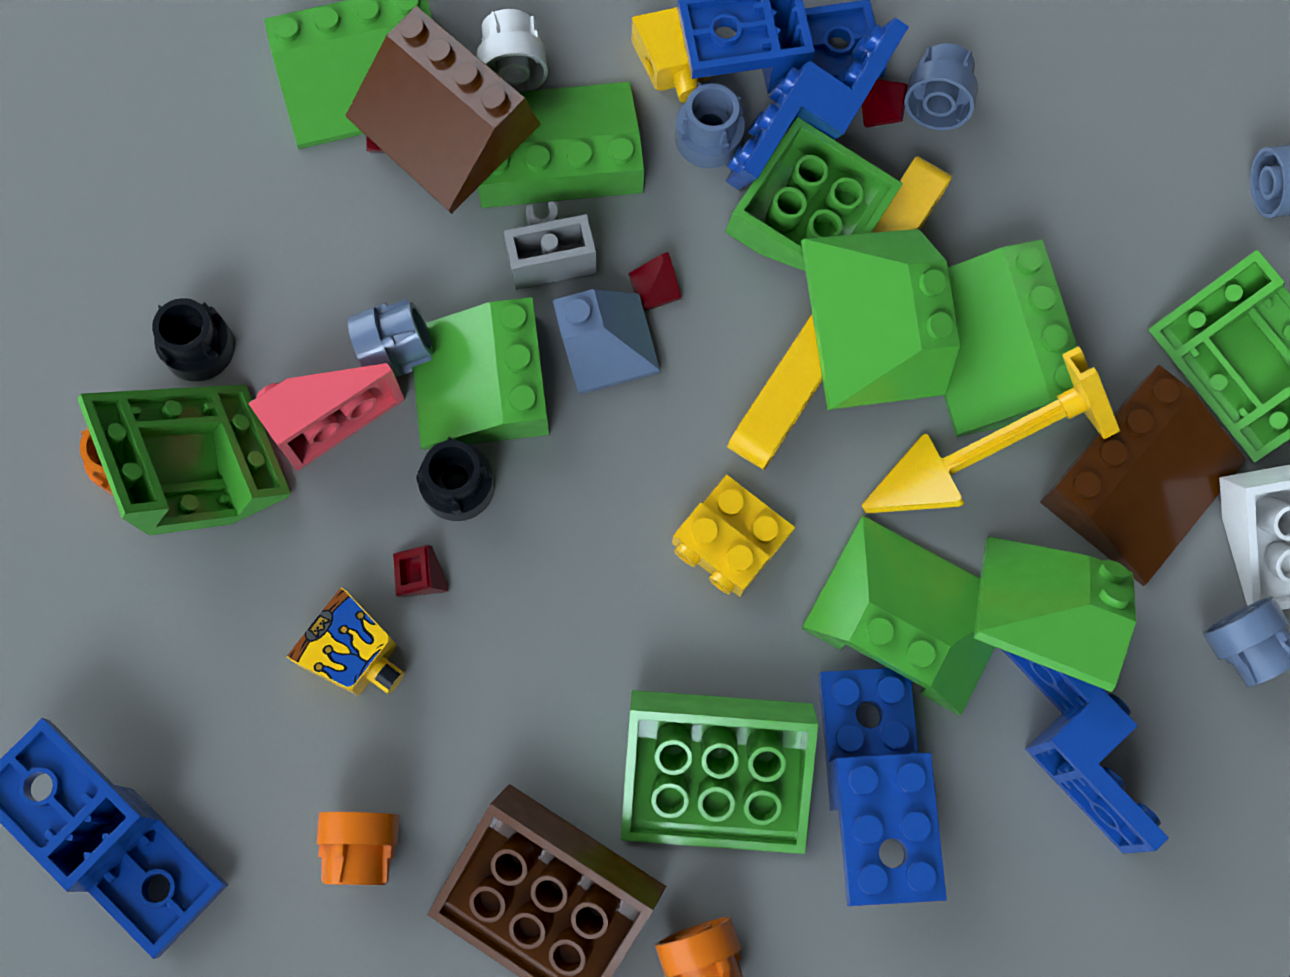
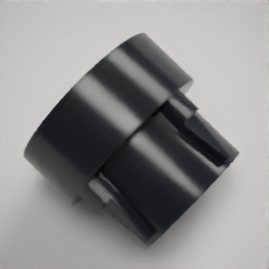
M188 298L174 299L163 306L158 305L159 310L155 314L152 323L154 345L159 358L173 374L188 381H204L217 376L225 370L232 360L235 341L230 328L215 308L209 307L205 302L201 305L199 302ZM198 336L195 340L188 343L192 338Z
M448 437V441L438 443L427 452L416 476L419 491L428 508L437 516L449 521H465L482 513L491 502L495 489L492 469L484 454L477 448L461 441L453 440L451 437ZM453 474H463L468 477V482L458 489L449 490L445 487L447 479Z

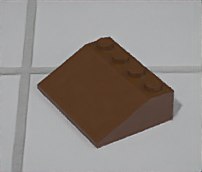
M417 6L386 35L345 115L351 123L451 214L541 125L524 96Z
M1157 365L1138 384L1114 413L1120 432L1106 439H1103L1098 432L1040 501L1042 505L1110 560L1122 564L1128 571L1133 572L1134 579L1142 586H1145L1219 495V477L1235 475L1247 460L1195 392L1160 365Z
M509 784L490 803L427 915L519 977H613L667 886Z

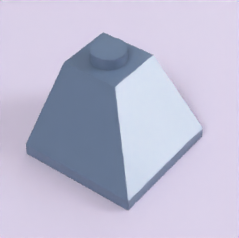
M591 289L552 300L579 395L661 373L639 294Z

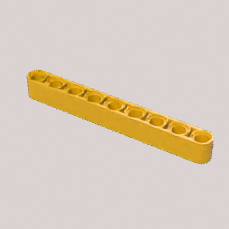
M917 155L900 179V182L903 183L871 233L911 229L920 230L944 194L953 175ZM812 315L738 425L727 445L729 450L762 470H765L823 381Z

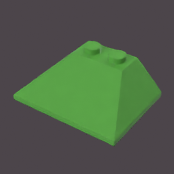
M919 229L801 240L827 410L945 395L960 348L947 260Z
M1258 249L1148 329L1254 463L1290 439V293L1284 287L1285 282Z
M246 384L82 393L77 398L122 519L149 536L231 525L288 498L291 494L263 424L248 404L253 400Z
M863 515L801 628L839 650L848 645L923 687L920 695L958 716L962 715L995 649L992 645L974 639L980 578Z
M988 536L984 543L974 639L1113 692L1136 624L1133 572L1128 571L1122 564L1113 560L1102 561L1089 555Z

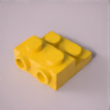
M726 474L703 503H699L675 532L672 544L676 546L675 554L691 567H695L698 564L710 573V582L720 591L727 595L733 591L741 597L793 533L795 527Z

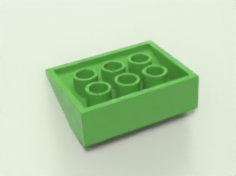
M345 0L264 19L271 54L298 149L363 134L345 115L386 35L415 6L432 19L427 0Z
M630 82L519 92L526 98L541 125L478 187L481 208L643 193L644 164Z
M1043 239L1001 247L948 267L960 348L944 398L956 437L1003 428L1056 401L1057 395L1074 387L1062 354L1076 348L1077 343Z
M632 690L621 840L805 854L818 733V721L813 703Z

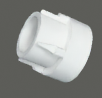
M517 9L492 11L482 23L483 38L482 43L477 49V57L516 91H532L537 89L545 82L548 76L545 46L541 39V33L536 28L534 16L530 17L527 13Z

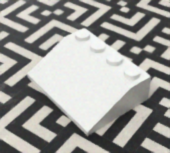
M1290 465L1219 477L1222 520L1247 606L1261 599L1273 596L1281 610L1289 609Z

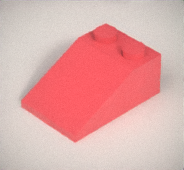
M387 363L287 378L279 384L272 383L258 392L256 399L248 404L277 446L298 471L405 399L392 369Z

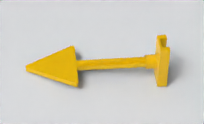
M1078 346L1062 354L1074 387L1057 395L1056 401L944 458L939 456L929 435L923 434L862 503L865 513L960 507L964 504V500L951 478L954 473L1065 417L1071 419L1084 412L1103 439L1120 432L1098 372L1094 367L1089 369L1083 351Z

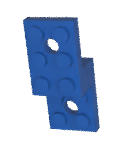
M803 0L677 1V10L692 79L762 69L768 94L772 92L782 76L786 77L793 67L799 70L809 60L837 78L842 70L848 71L856 60L851 54L864 35L869 36L876 27L870 0L805 8ZM720 27H729L735 31L736 35L724 39L717 36L714 31ZM842 38L847 42L848 47L844 49L833 48L828 43V40ZM886 66L884 67L879 77H884L887 69Z
M896 17L883 27L878 24L869 36L864 35L851 54L856 60L848 71L842 70L837 78L810 60L799 70L793 67L786 77L782 76L769 95V98L774 102L764 112L761 111L748 130V133L753 135V137L743 147L739 146L728 162L727 168L732 171L725 182L740 190L758 179L787 129L791 127L797 117L834 140L844 135L909 26Z
M1002 650L1062 713L1025 750L1122 854L1157 851L1169 839L1159 828L1161 822L1157 815L1144 804H1136L1124 791L1126 785L1117 773L1108 767L1102 768L1099 765L1138 726L1129 716L1131 712L1128 706L1119 697L1111 693L1107 694L1102 688Z
M889 668L820 672L818 679L830 811L839 810L847 906L947 901L931 753H919L911 680ZM869 703L879 711L880 720L876 727L866 728L858 722L856 710L860 704ZM887 839L899 842L904 850V859L896 868L886 866L879 856L880 846Z
M41 718L0 759V823L66 892H89L153 959L159 958L228 886L134 789L114 785L50 720ZM47 774L52 780V791L46 799L36 801L31 794L32 783L39 775ZM162 874L170 883V891L163 901L157 903L151 900L147 888L154 876Z

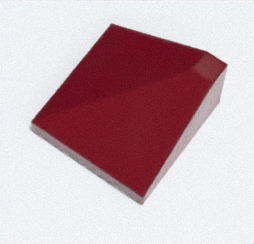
M876 80L862 104L864 126L869 128L902 122L905 110L904 100L908 85L900 82Z
M668 252L657 256L628 273L634 292L640 295L644 311L681 300V293Z
M424 545L393 554L396 597L437 594L449 591L447 580L432 545Z

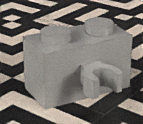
M551 201L548 202V217L539 219L534 215L531 205L526 207L528 226L503 231L515 290L597 273L596 250L587 214L558 220L557 206Z

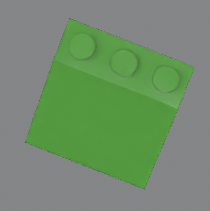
M797 117L773 152L758 179L753 181L732 212L725 233L762 256L805 271L801 240L871 233L903 183Z
M533 297L488 302L425 323L433 345L432 360L413 367L422 450L431 449L438 443L448 441V437L469 445L549 435Z

